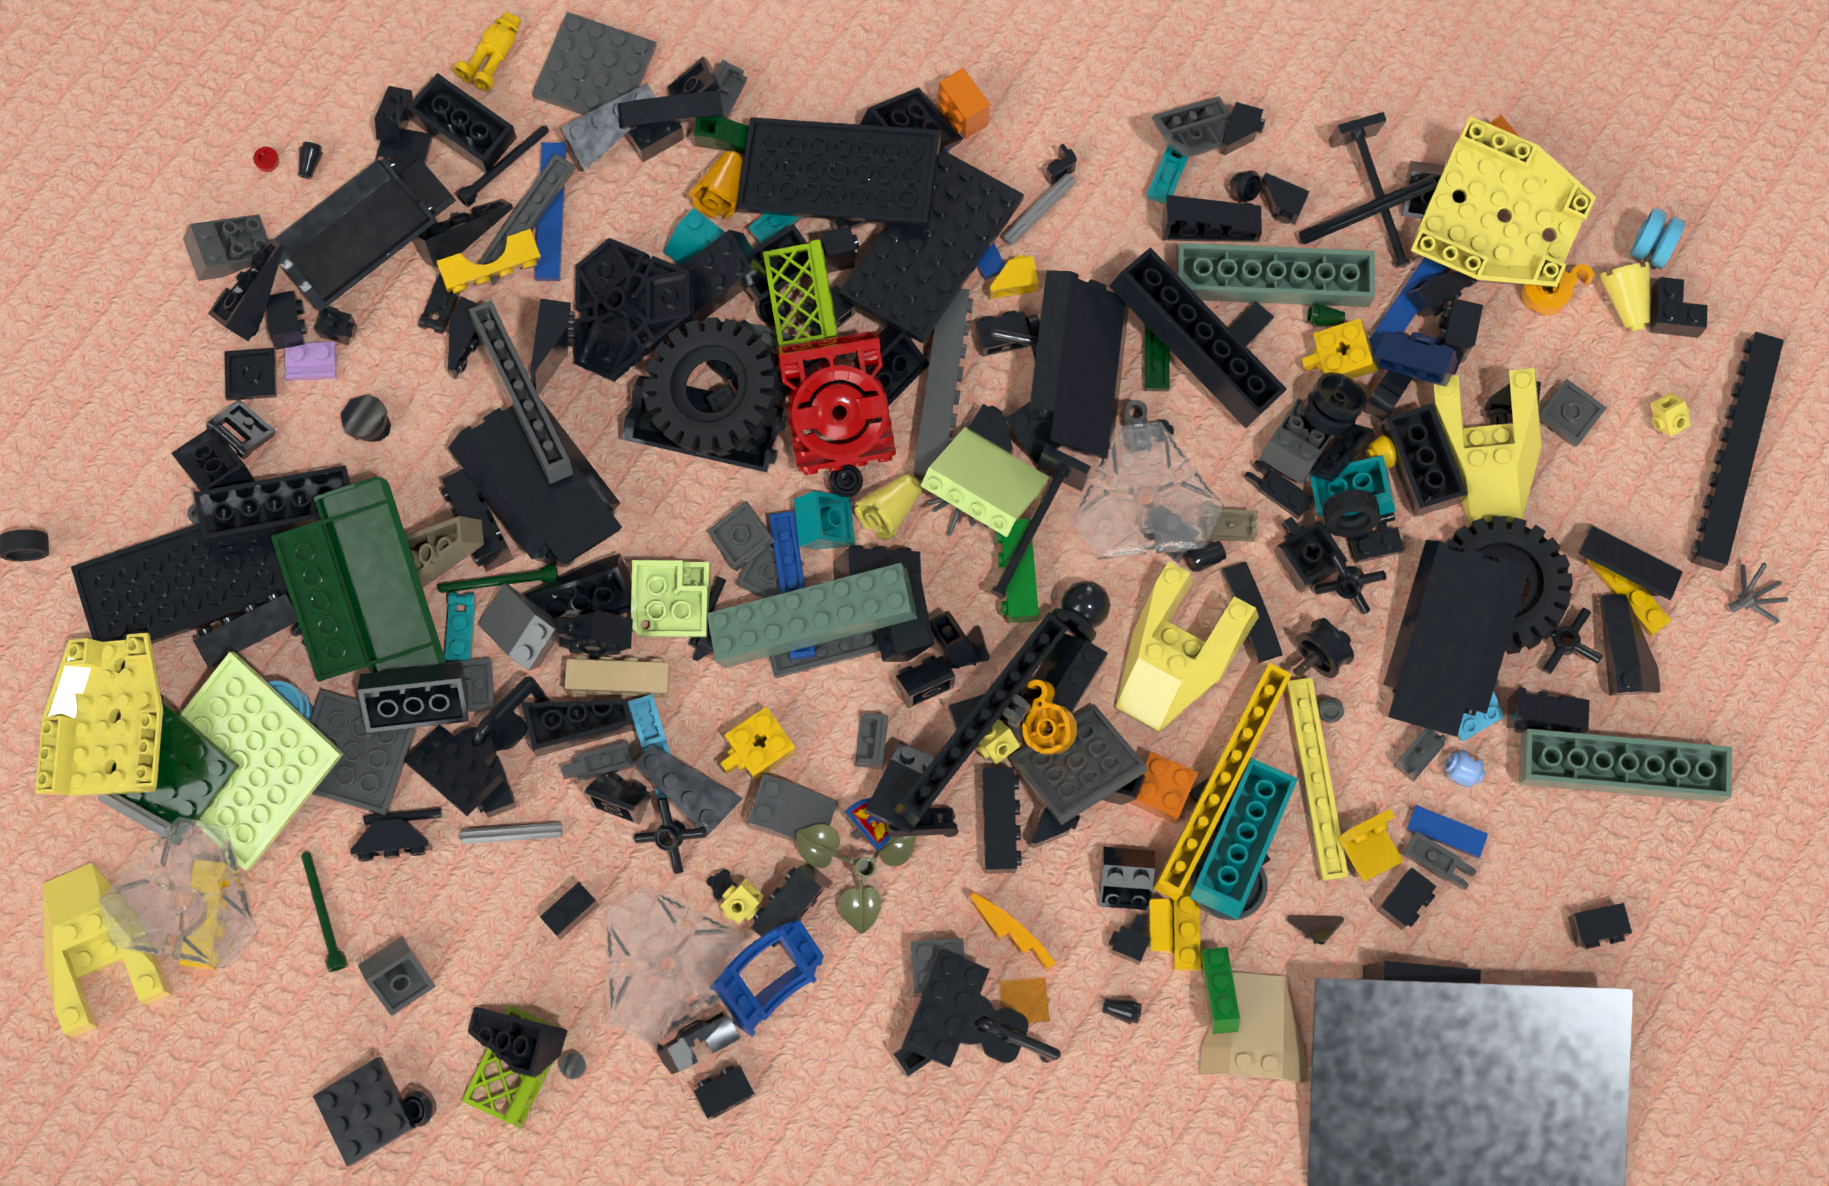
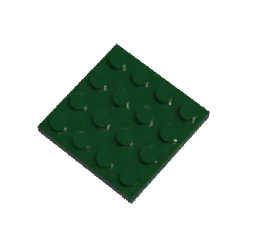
M162 701L163 716L155 792L120 795L171 823L172 832L171 834L168 833L165 838L174 846H180L239 765L169 703ZM116 762L112 766V773L116 770Z

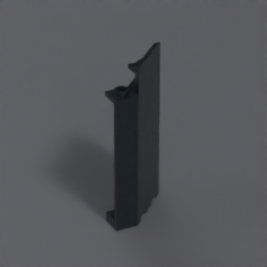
M380 156L273 239L284 247L279 264L319 312L437 222L435 217L456 201L453 195L420 158H417L400 173L396 174L398 168L390 158L385 160L384 157Z
M1047 270L1029 410L1033 418H1036L1038 421L1048 422L1053 419L1051 441L1101 459H1107L1109 441L1114 439L1129 307L1116 293L1106 290L1107 285L1093 279H1090L1089 282L1078 279L1079 274L1072 271Z
M541 400L566 451L573 475L549 484L512 405L503 411L498 408L484 416L483 420L485 422L472 429L468 426L461 430L448 449L531 559L548 558L554 553L562 565L568 564L619 532L622 526L614 517L616 508L620 505V501Z
M1425 541L1383 684L1393 688L1392 693L1395 694L1388 715L1389 718L1457 737L1464 713L1475 716L1476 712L1487 714L1530 566L1502 557L1489 556L1479 551L1454 547L1440 541Z

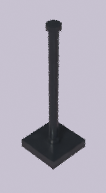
M1384 112L1339 124L1328 139L1331 148L1352 142L1357 143L1375 199L1385 194L1366 138L1376 136L1387 121ZM1390 209L1380 212L1397 260L1395 263L1396 268L1405 267L1410 264V260L1405 256Z
M1047 444L1045 445L1041 454L1038 471L1053 479L998 584L991 589L993 595L1002 599L1005 597V590L1061 484L1065 483L1082 492L1091 469L1090 465Z

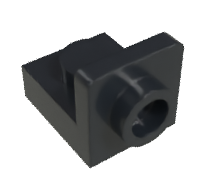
M1064 143L1059 145L1058 156L1060 159H1055L1046 168L1045 178L1050 185L1058 182L1066 173L1072 174L1075 172L1076 155L1072 149H1067Z

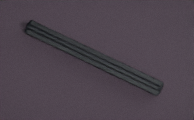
M1433 176L1423 178L1299 232V238L1302 244L1306 245L1432 191L1437 186Z

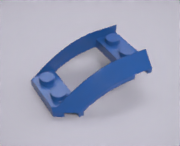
M795 920L774 928L747 946L733 959L709 989L717 992L736 1019L733 1024L748 1035L753 1036L756 1033L754 1029L760 1021H766L773 1011L790 995L810 982L815 983L817 980L814 976L817 965L821 966L824 955L800 920ZM780 940L797 966L781 975L754 997L739 973L758 954Z

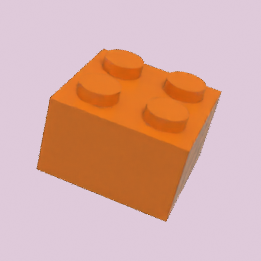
M964 68L959 69L939 82L937 106L943 115L947 114L950 118L951 126L957 134L961 133L964 139L989 125L991 104Z
M1151 752L1146 761L1148 771L1144 773L1146 778L1137 799L1128 803L1175 824L1198 772Z

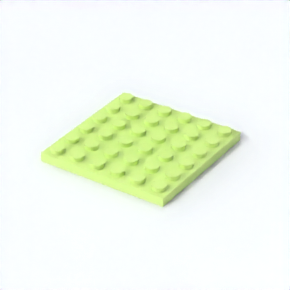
M229 652L182 711L181 715L239 765L196 825L245 871H249L344 753L235 652Z

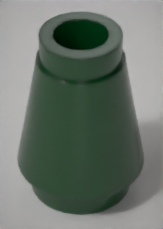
M1319 303L1310 305L1307 312V323L1312 324L1313 327L1337 326L1345 321V312Z

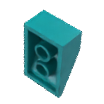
M1383 455L1350 463L1333 482L1313 477L1312 472H1310L1318 516H1323V504L1327 502L1329 497L1352 489L1366 490L1373 493L1378 500L1380 515L1396 512L1389 473ZM1350 512L1344 515H1353L1359 512Z

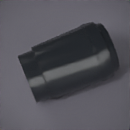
M1220 541L1210 542L1193 548L1186 553L1188 566L1191 571L1200 572L1226 559V552Z

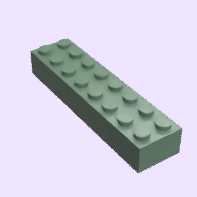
M1179 243L1176 252V274L1203 301L1253 303L1257 301L1258 303L1316 305V303L1329 306L1370 307L1375 297V251Z
M902 563L710 612L707 613L715 661L723 668L917 619L908 571Z
M1527 729L1520 737L1519 785L1722 803L1731 798L1732 747Z

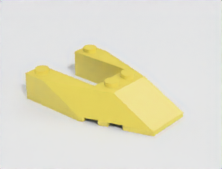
M1535 368L1509 370L1513 423L1464 428L1461 381L1459 376H1451L1446 387L1434 384L1436 414L1467 492V496L1462 501V506L1470 524H1472V521L1485 518L1486 522H1491L1493 516H1506V522L1512 523L1514 517L1524 518L1542 448Z
M1171 562L1167 563L1157 579L1134 628L1115 706L1119 711L1157 732L1162 731L1183 713L1186 707L1193 701H1197L1207 689L1221 680L1259 617L1255 607L1234 596L1206 642L1169 623L1193 584L1191 573Z
M93 863L43 883L44 964L55 1012L65 1035L75 1037L98 1027L80 978L123 960L139 1002L148 1005L171 995L144 922L134 913L127 902L122 899Z

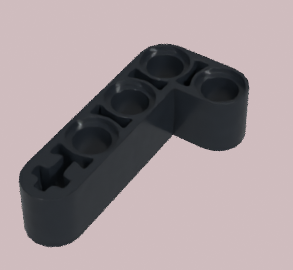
M1387 371L1369 398L1364 410L1384 422L1413 378Z

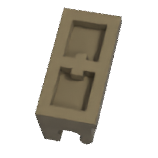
M1208 508L1205 514V540L1254 542L1258 530L1256 528L1258 510Z

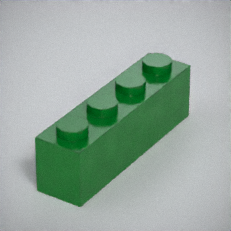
M1031 518L1018 519L1014 523L1008 537L995 531L996 543H1001L1002 552L997 553L998 567H1003V572L1026 531ZM1033 540L1005 590L1006 601H1002V615L1007 616L1008 623L1037 622L1039 618Z

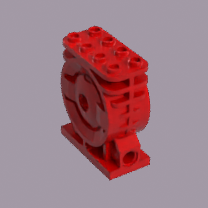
M875 331L776 347L782 381L792 388L788 401V417L798 471L803 472L804 475L817 474L819 469L828 468L829 471L843 469V465L848 464L859 467L867 465L868 461L877 460L878 462L892 460V456L897 453L894 445V434L892 432L887 396L876 376L883 365L879 337ZM856 351L857 362L845 358H835V356ZM824 357L827 358L812 364L804 370V359L806 361ZM873 365L870 370L865 368V366ZM795 378H797V380L795 381V383L790 380V379H795ZM834 380L850 381L860 386L865 392L875 390L877 392L875 394L862 395L861 392L852 385L846 383H832L826 385L817 392V394L814 396L811 405L798 407L799 403L808 402L812 394L821 385ZM842 405L846 410L842 416H834L832 414L833 408ZM875 418V421L870 422L866 430L858 438L847 443L827 442L814 432L806 434L803 431L816 428L827 438L843 440L858 434L864 427L867 419Z

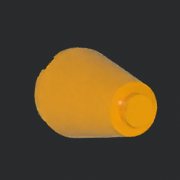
M723 152L692 187L689 199L692 197L694 200L692 205L702 214L711 218H716L717 215L724 216L723 219H729L734 215L744 162L737 152Z

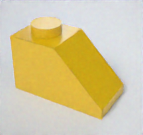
M1018 255L1009 260L990 286V300L1038 292L1039 280L1034 257Z

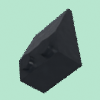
M208 429L171 453L199 491L255 481L246 465L230 445L216 432L212 433Z
M900 742L865 813L911 835L916 825L912 826L897 814L894 809L935 757Z
M609 773L608 776L599 775L586 788L584 793L593 808L640 825L651 798L650 793L646 791V786L636 782L629 785L622 782V777Z

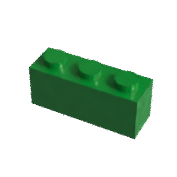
M1228 947L1204 949L1201 952V970L1212 1035L1239 1032L1240 1014Z

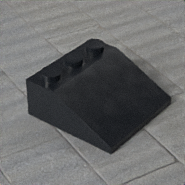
M919 87L869 107L859 124L940 130L939 152L941 149L949 151L963 140V137L957 134L951 123Z

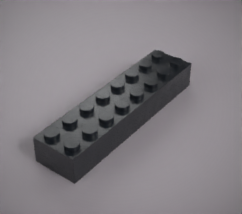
M1151 247L1122 270L1109 285L1123 302L1245 428L1254 422L1287 390Z

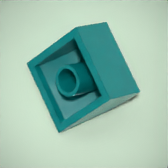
M693 207L677 225L664 250V254L681 266L723 235L725 231Z
M812 491L794 499L799 547L819 550L855 545L850 497Z

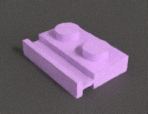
M305 343L304 345L285 348L286 380L337 379L336 343Z

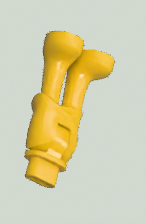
M505 12L501 18H497L483 32L482 40L476 47L477 49L468 62L458 60L452 67L453 72L468 84L473 82L479 90L491 91L495 84L493 76L500 62L505 61L507 53L515 42L519 32L517 27L521 23V19L509 12ZM491 56L482 71L478 72L485 57Z

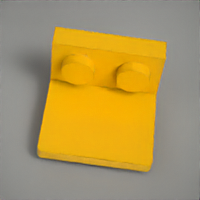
M1391 809L1352 827L1338 837L1363 882L1403 862L1400 853L1386 831L1389 828L1387 823L1395 818Z

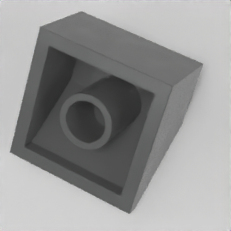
M403 936L358 965L365 981L391 1016L436 987Z

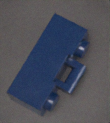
M1385 331L1374 354L1377 368L1444 387L1447 386L1457 365L1455 350L1451 347L1437 345L1438 338L1413 332L1409 340V337L1401 332L1392 333Z

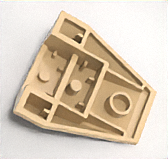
M1232 972L1240 1014L1239 1032L1212 1035L1210 1025L1201 1047L1200 1074L1223 1077L1235 1075L1278 1079L1279 1082L1304 1084L1306 1055L1284 976Z

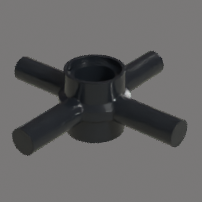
M1339 551L1331 552L1329 556L1339 575L1336 581L1315 585V593L1319 595L1336 591L1342 598L1354 599L1361 614H1367L1370 611V607L1361 590L1365 584L1386 580L1385 571L1381 570L1364 574L1358 567L1346 566Z
M1582 607L1571 626H1563L1558 630L1555 629L1549 636L1553 639L1555 650L1542 668L1544 672L1551 674L1563 655H1571L1575 652L1597 664L1600 662L1603 655L1582 644L1578 633L1591 614L1590 610ZM1563 637H1570L1574 640L1569 645H1564L1560 642Z
M667 797L657 799L662 825L656 832L636 833L634 840L636 843L655 842L661 850L669 851L673 873L678 874L684 871L678 847L686 839L706 838L707 830L706 828L686 829L681 822L672 820Z

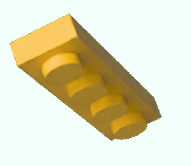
M1588 558L1585 560L1614 595L1627 594L1640 626L1650 637L1672 621L1644 587Z
M1190 878L1181 896L1176 901L1173 900L1174 971L1201 970L1200 906L1195 900L1190 899L1192 893Z

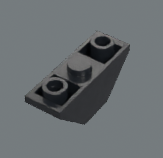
M401 818L374 821L350 849V854L355 859L358 858L360 862L372 861L375 856H384L385 859L399 858L402 853H410V856L425 855L426 851L432 850V844Z

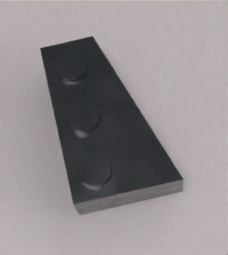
M809 863L797 869L793 867L784 878L787 881L781 889L777 887L768 899L771 901L766 908L761 907L752 919L755 922L750 928L760 936H763L778 926L795 920L801 921L802 916L810 906L813 907L816 904V899L825 888H829L833 882ZM778 940L771 946L776 947L781 944V941Z

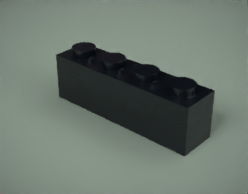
M280 590L266 596L267 602L259 606L257 602L243 608L245 613L237 617L231 614L221 619V625L214 629L209 625L197 632L198 637L193 641L207 667L224 660L229 652L237 653L298 622L288 591L281 594Z
M1014 767L983 768L985 874L1016 873L1017 866L1022 865L1021 850H1016V841L1021 840V827L1016 825L1015 815H1020V800H1015V790H1019V774L1014 775Z

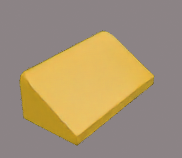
M1151 899V950L1173 954V903L1169 899Z

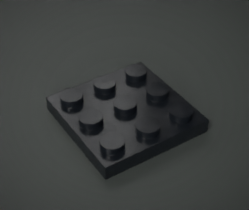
M382 1057L375 1058L313 1095L347 1167L356 1164L416 1128Z

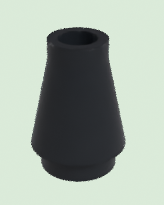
M304 141L302 147H299V177L305 179L313 178L316 167L323 155L321 145Z
M1105 998L1102 1013L1130 1025L1132 1023L1138 1024L1142 1003H1138L1136 999Z

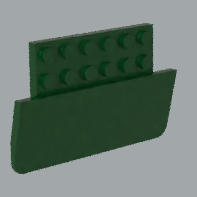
M372 477L315 496L314 499L321 521L271 536L317 682L368 667L371 673L443 665L445 663V656L393 493L386 479Z

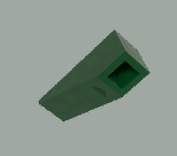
M722 116L696 119L693 135L695 146L745 154L749 126Z

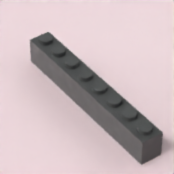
M961 288L934 328L914 466V476L920 480L924 479L931 464L954 440V437H950V429L956 428L957 414L953 413L954 405H959L961 392L956 390L957 382H962L964 367H959L960 358L965 359L967 344H963V337L969 335L970 321H966L967 313H972L974 300L969 298V289Z
M492 300L469 309L472 324L549 484L573 475L566 451Z

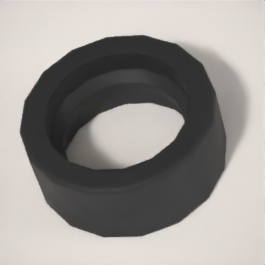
M13 530L0 535V558L4 560L34 561L46 558L49 555L48 534L43 531Z

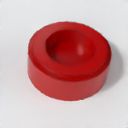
M261 147L254 154V163L260 171L271 172L279 165V156L271 147Z

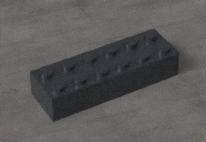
M346 465L193 492L204 549L270 538L273 535L321 521L314 497L350 485Z

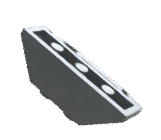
M1218 96L1155 114L1152 119L1167 146L1190 158L1223 146L1231 114Z

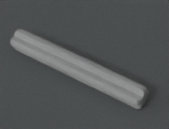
M1066 173L1003 234V240L1008 245H1013L1075 185L1074 177Z
M120 794L98 795L99 801L162 837H166L168 833L171 834V823Z
M561 823L462 829L460 840L463 844L557 838L562 837L563 826Z

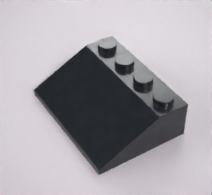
M540 298L530 369L531 382L538 395L568 355V348L574 346L575 311H571L570 302Z

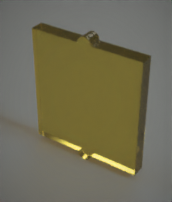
M1045 978L1000 982L1002 1001L999 1005L1002 1008L1008 1007L1022 1013L1027 1018L1028 1024L1050 1021L1048 1010L1050 998L1047 997Z

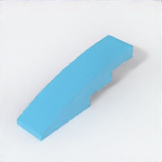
M653 694L628 701L642 749L644 750L648 745H653L671 756ZM655 788V792H656L657 798L659 799V798L664 797V796Z

